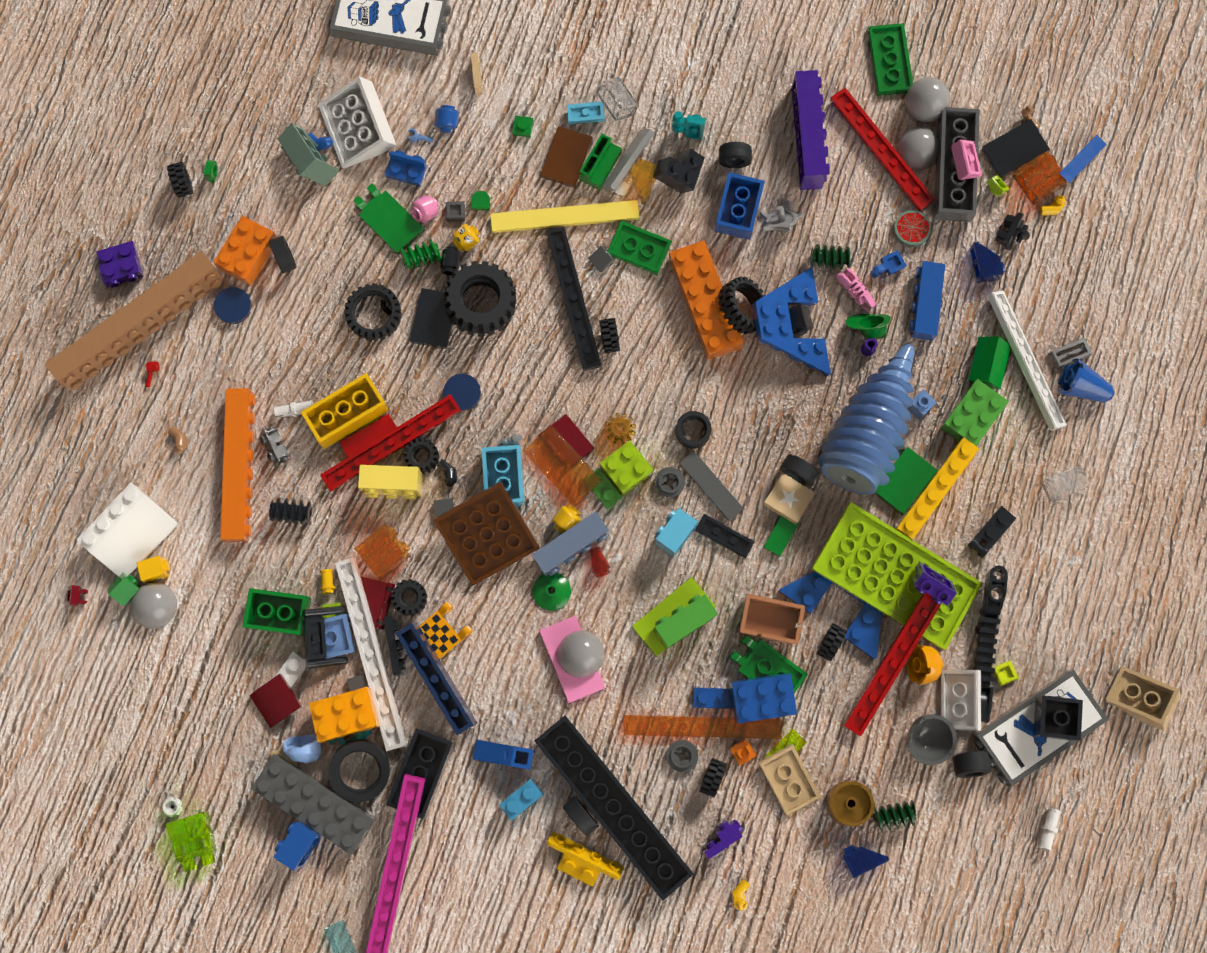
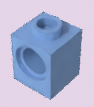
M923 389L912 399L913 406L907 409L920 420L937 402Z

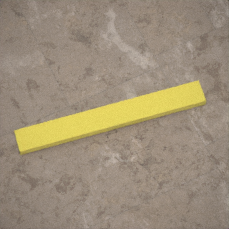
M638 200L491 213L492 233L620 222L621 220H639Z

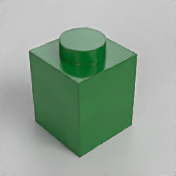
M122 573L107 589L108 595L124 607L140 590L137 584L139 581L131 574L127 576L125 573Z

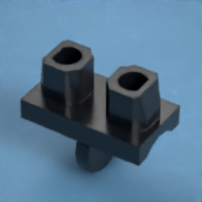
M1018 212L1016 216L1007 214L1003 224L1005 227L1010 228L1009 231L1000 229L996 235V241L1004 244L1006 250H1011L1015 240L1017 243H1021L1022 240L1030 238V233L1027 231L1029 227L1024 225V220L1022 219L1023 213Z

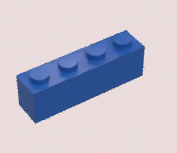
M923 261L920 267L916 268L915 278H918V282L914 285L913 295L916 298L911 306V313H914L913 320H910L909 331H912L911 338L933 341L937 336L945 264Z

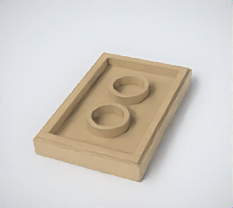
M793 744L757 762L786 817L821 798Z

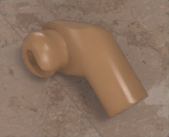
M1027 105L1021 111L1024 122L1032 119L1037 129H1039L1040 125L1031 116L1035 110L1031 105Z
M172 426L168 434L175 439L174 451L182 454L187 449L188 438L184 433Z

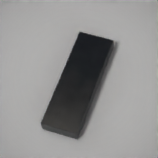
M706 514L703 515L695 529V532L746 559L755 541Z

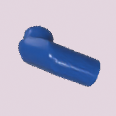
M308 133L318 145L317 150L328 149L333 145L331 137L317 138L312 133Z

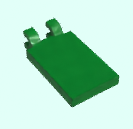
M371 183L367 190L373 199L366 204L358 195L353 201L355 206L362 211L359 217L398 255L400 254V248L405 249L425 230L386 190L381 194L376 186Z
M747 635L740 641V643L749 648L745 655L742 657L739 653L733 651L728 657L740 665L737 671L747 679L784 673L791 674L794 693L808 675L762 639H759L756 643Z

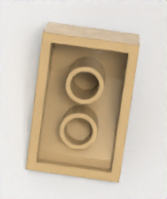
M1122 666L1105 701L1138 720L1165 732L1181 698L1180 690Z

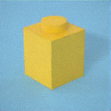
M161 556L137 562L142 582L150 583L169 577V562Z

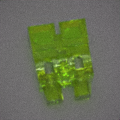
M209 811L165 824L173 844L176 862H181L184 872L197 869L194 858L199 856L203 866L215 863L214 851H217V847L210 826Z

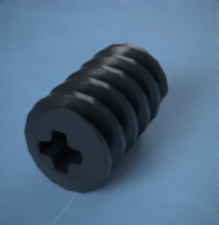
M280 497L277 498L276 502L271 501L269 509L270 521L277 519L278 522L285 520L286 523H290L292 520L294 524H297L299 521L302 525L306 524V522L308 525L310 524L312 517L311 501H308L306 506H304L303 500L300 501L299 505H296L295 499L292 500L291 504H289L288 498H285L284 503H281Z

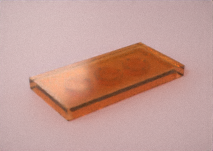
M549 425L524 450V453L573 507H576L602 481L552 425Z

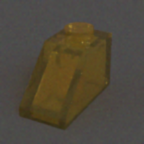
M639 158L637 164H633L630 174H632V183L641 203L646 205L656 182L653 175L657 165Z

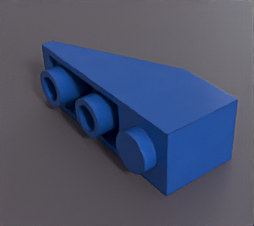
M476 740L473 759L531 770L535 750Z

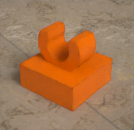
M747 739L729 748L739 766L756 757Z

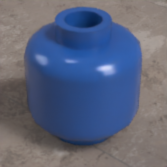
M441 105L435 111L434 125L440 128V132L451 133V130H455L458 127L459 112L455 110L454 106Z

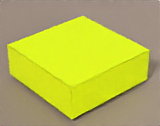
M1011 660L993 667L995 668V673L993 674L999 687L1019 679Z

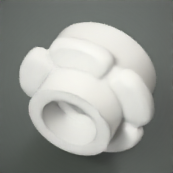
M169 797L163 804V812L168 817L179 815L182 811V802L178 798Z

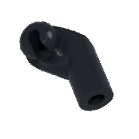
M442 459L437 467L445 472V485L453 487L458 480L457 470Z

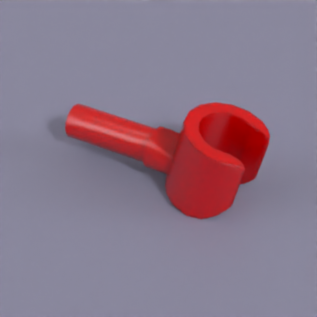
M149 361L146 364L148 373L145 387H150L153 372L159 371V362Z

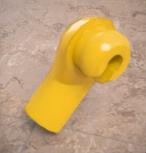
M1058 195L1050 206H1041L1040 215L1059 214L1065 206V197Z
M744 879L740 881L732 892L733 905L740 911H744L747 908L744 893L750 887V884Z

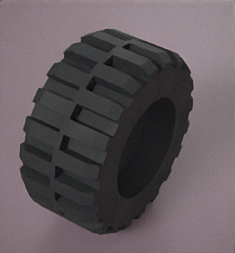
M472 261L470 266H467V264L462 265L460 271L456 269L452 273L453 277L448 278L447 287L444 290L446 312L450 316L453 325H457L460 331L466 330L468 335L473 336L474 333H478L479 337H484V333L493 335L495 330L501 331L504 329L505 324L510 323L511 316L515 313L516 289L513 286L512 278L507 276V272L504 269L499 270L498 265L494 263L490 266L488 261H482V264ZM486 285L497 292L498 303L488 312L475 313L464 306V293L473 286Z

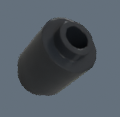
M448 246L442 250L440 268L445 275L453 276L452 273L456 269L459 270L461 252L456 247Z

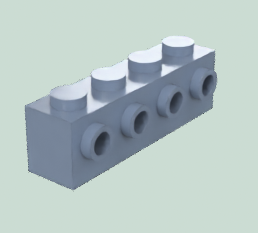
M595 511L533 553L532 558L545 576L548 574L552 576L560 570L559 567L564 563L569 565L576 560V555L579 553L585 554L591 550L592 544L595 542L601 543L606 540L609 529Z

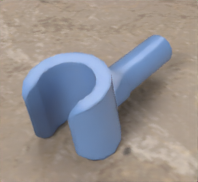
M413 128L408 130L410 134H414L412 137L407 136L412 143H416L418 140L433 142L434 140L432 137L418 134Z

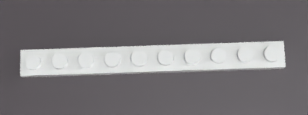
M352 557L335 563L368 686L372 691L386 752L407 746L356 558Z

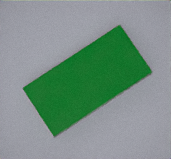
M904 23L868 26L867 33L877 96L907 93L913 84Z

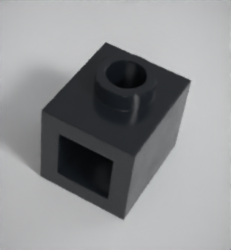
M798 304L789 308L792 332L801 336L814 329L808 307Z

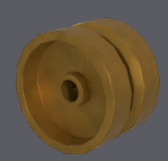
M843 781L830 789L827 794L826 806L830 816L836 822L851 827L859 826L868 821L873 814L874 799L869 789L862 783ZM849 800L853 801V806H848Z

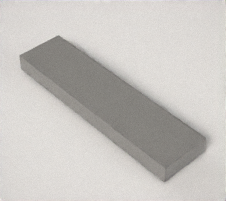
M650 128L639 131L602 185L605 191H615L654 135Z

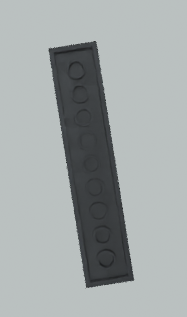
M566 715L534 740L662 901L694 875Z

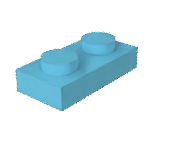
M603 101L567 105L569 125L605 122Z

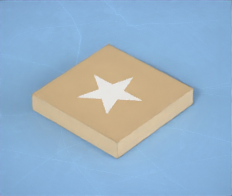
M782 473L763 505L796 525L815 492Z

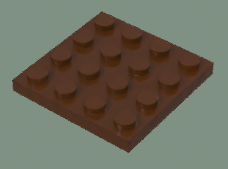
M501 481L433 519V522L472 586L540 549L539 544Z

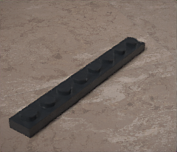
M565 227L546 230L583 372L600 368L602 365Z

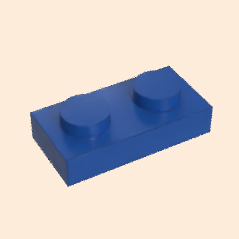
M694 688L693 708L733 709L730 689Z

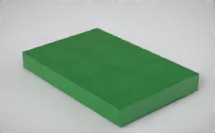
M621 220L608 248V252L615 259L658 276L672 241Z
M909 447L903 451L899 459L894 463L895 470L891 473H886L890 479L889 484L878 486L875 492L878 497L901 515L906 512L938 471Z

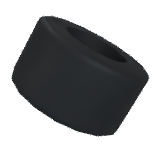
M985 751L965 752L957 754L952 758L955 776L958 778L984 776L992 771L989 754Z

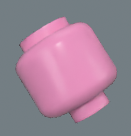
M424 195L411 204V215L416 221L426 223L438 214V203L430 196Z

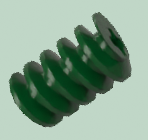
M816 244L814 249L813 247L811 248L810 267H813L814 263L817 262L818 268L821 267L822 263L825 264V268H828L830 263L833 269L836 268L837 264H839L841 270L844 265H847L848 268L850 262L849 246H846L843 251L842 246H838L835 250L834 245H831L828 250L827 245H823L820 249V245Z
M913 800L910 801V806L904 801L902 807L899 803H895L894 808L891 804H888L886 810L882 805L879 806L878 811L874 807L873 819L876 827H879L880 831L883 832L884 825L887 826L889 831L892 828V824L899 829L901 822L905 828H907L908 821L911 822L912 826H915L917 817Z

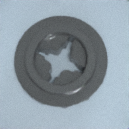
M663 468L655 477L656 490L666 498L676 497L682 493L685 487L684 475L676 468ZM667 475L670 480L675 481L672 487L673 490H671L669 485H663L667 482Z
M686 740L675 741L667 750L668 764L678 772L690 771L698 761L696 747ZM685 747V755L691 759H683L679 765V757L674 752L681 753Z

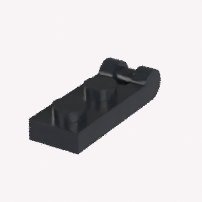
M1000 506L967 546L970 549H975L978 552L977 555L983 558L1017 518L1003 506ZM980 539L985 543L984 547L978 543Z

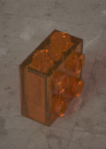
M1049 151L1019 167L1013 174V178L1033 205L1062 189L1067 183L1059 174L1062 170L1057 164L1056 158Z
M385 524L354 548L380 580L384 579L411 557L408 553L411 550L404 540L400 543L396 538L399 534L392 526L388 528Z

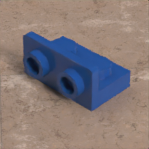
M396 150V152L390 151V160L385 177L421 187L427 169L426 161L417 155L409 156L399 150Z

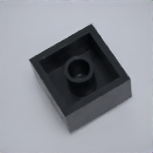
M1045 695L1036 696L1033 737L1081 741L1083 700Z

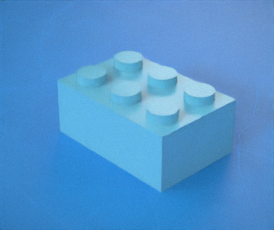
M511 445L482 448L484 490L501 481L516 506H525L521 446Z

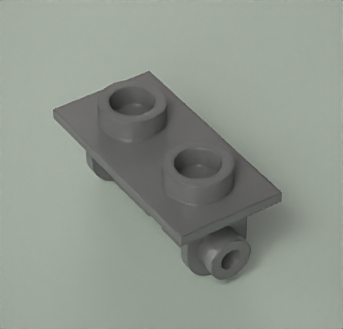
M271 426L266 431L265 427H263L259 439L268 451L267 457L269 461L273 462L276 468L280 461L282 463L289 461V454L284 444L276 445L282 442L278 430Z

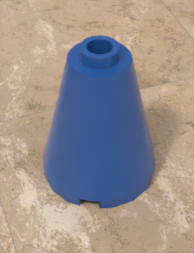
M1078 358L1071 360L1074 363L1071 366L1067 364L1061 373L1058 381L1061 389H1058V392L1063 395L1102 403L1110 401L1114 396V387Z

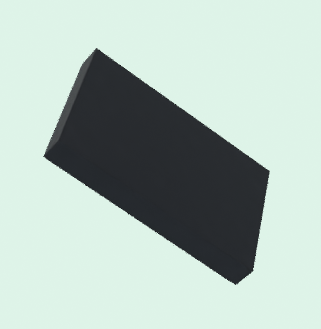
M1032 119L981 148L1000 178L1050 151Z
M421 288L410 338L411 343L443 349L448 348L453 323L446 312L444 292Z

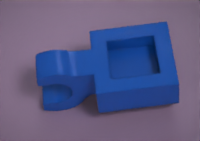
M897 250L882 257L880 260L882 264L874 267L871 274L874 278L885 272L891 276L905 269L907 265Z

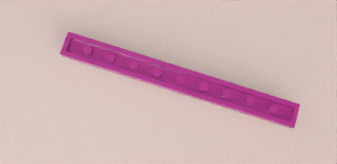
M408 774L404 775L366 953H388L425 778Z

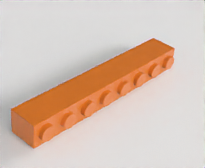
M249 388L226 389L220 537L224 542H248V537H251L252 533L251 525H249V518L252 517V507L249 505L250 499L253 497L250 480H253L251 461L254 460V451L251 450V443L255 439L254 431H252V424L255 423V414L252 412L253 405L256 403V397Z

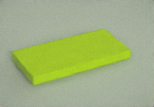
M692 577L632 625V628L656 657L665 650V647L654 632L655 623L664 616L667 619L671 617L672 611L683 605L684 608L688 606L689 600L699 594L701 597L705 594ZM706 595V597L708 598V600L710 601V603L712 604V606H713L714 609H715V608H716V605H715V604L711 601V599Z

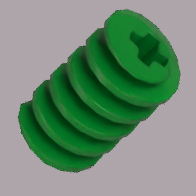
M431 239L428 246L423 241L421 248L417 243L414 245V250L410 245L407 246V252L400 248L405 269L406 265L410 270L413 269V263L420 267V261L427 265L428 259L431 263H434L435 257L438 261H441L437 242L434 244Z

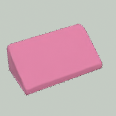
M959 140L954 143L951 149L958 179L964 180L981 177L982 174L974 141Z

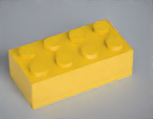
M365 373L303 410L301 414L323 449H326L390 409L369 375Z

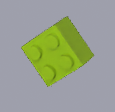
M630 440L600 462V469L622 497L652 476L654 471Z

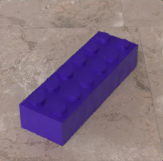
M818 70L795 71L791 86L800 190L822 189L824 182H827V175L830 174L829 163L826 164L828 147L824 144V140L827 137L826 129H823L825 112L821 111L823 94H820L819 90L822 87V79L818 77Z

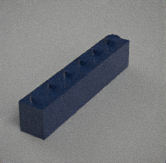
M410 623L395 634L455 734H462L476 725L478 722L418 623Z

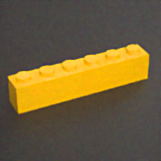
M963 437L895 529L913 540L980 448Z

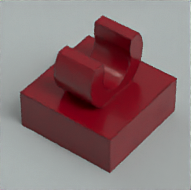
M69 586L66 606L75 607L78 604H86V600L80 599V594H87L88 590H80V586Z

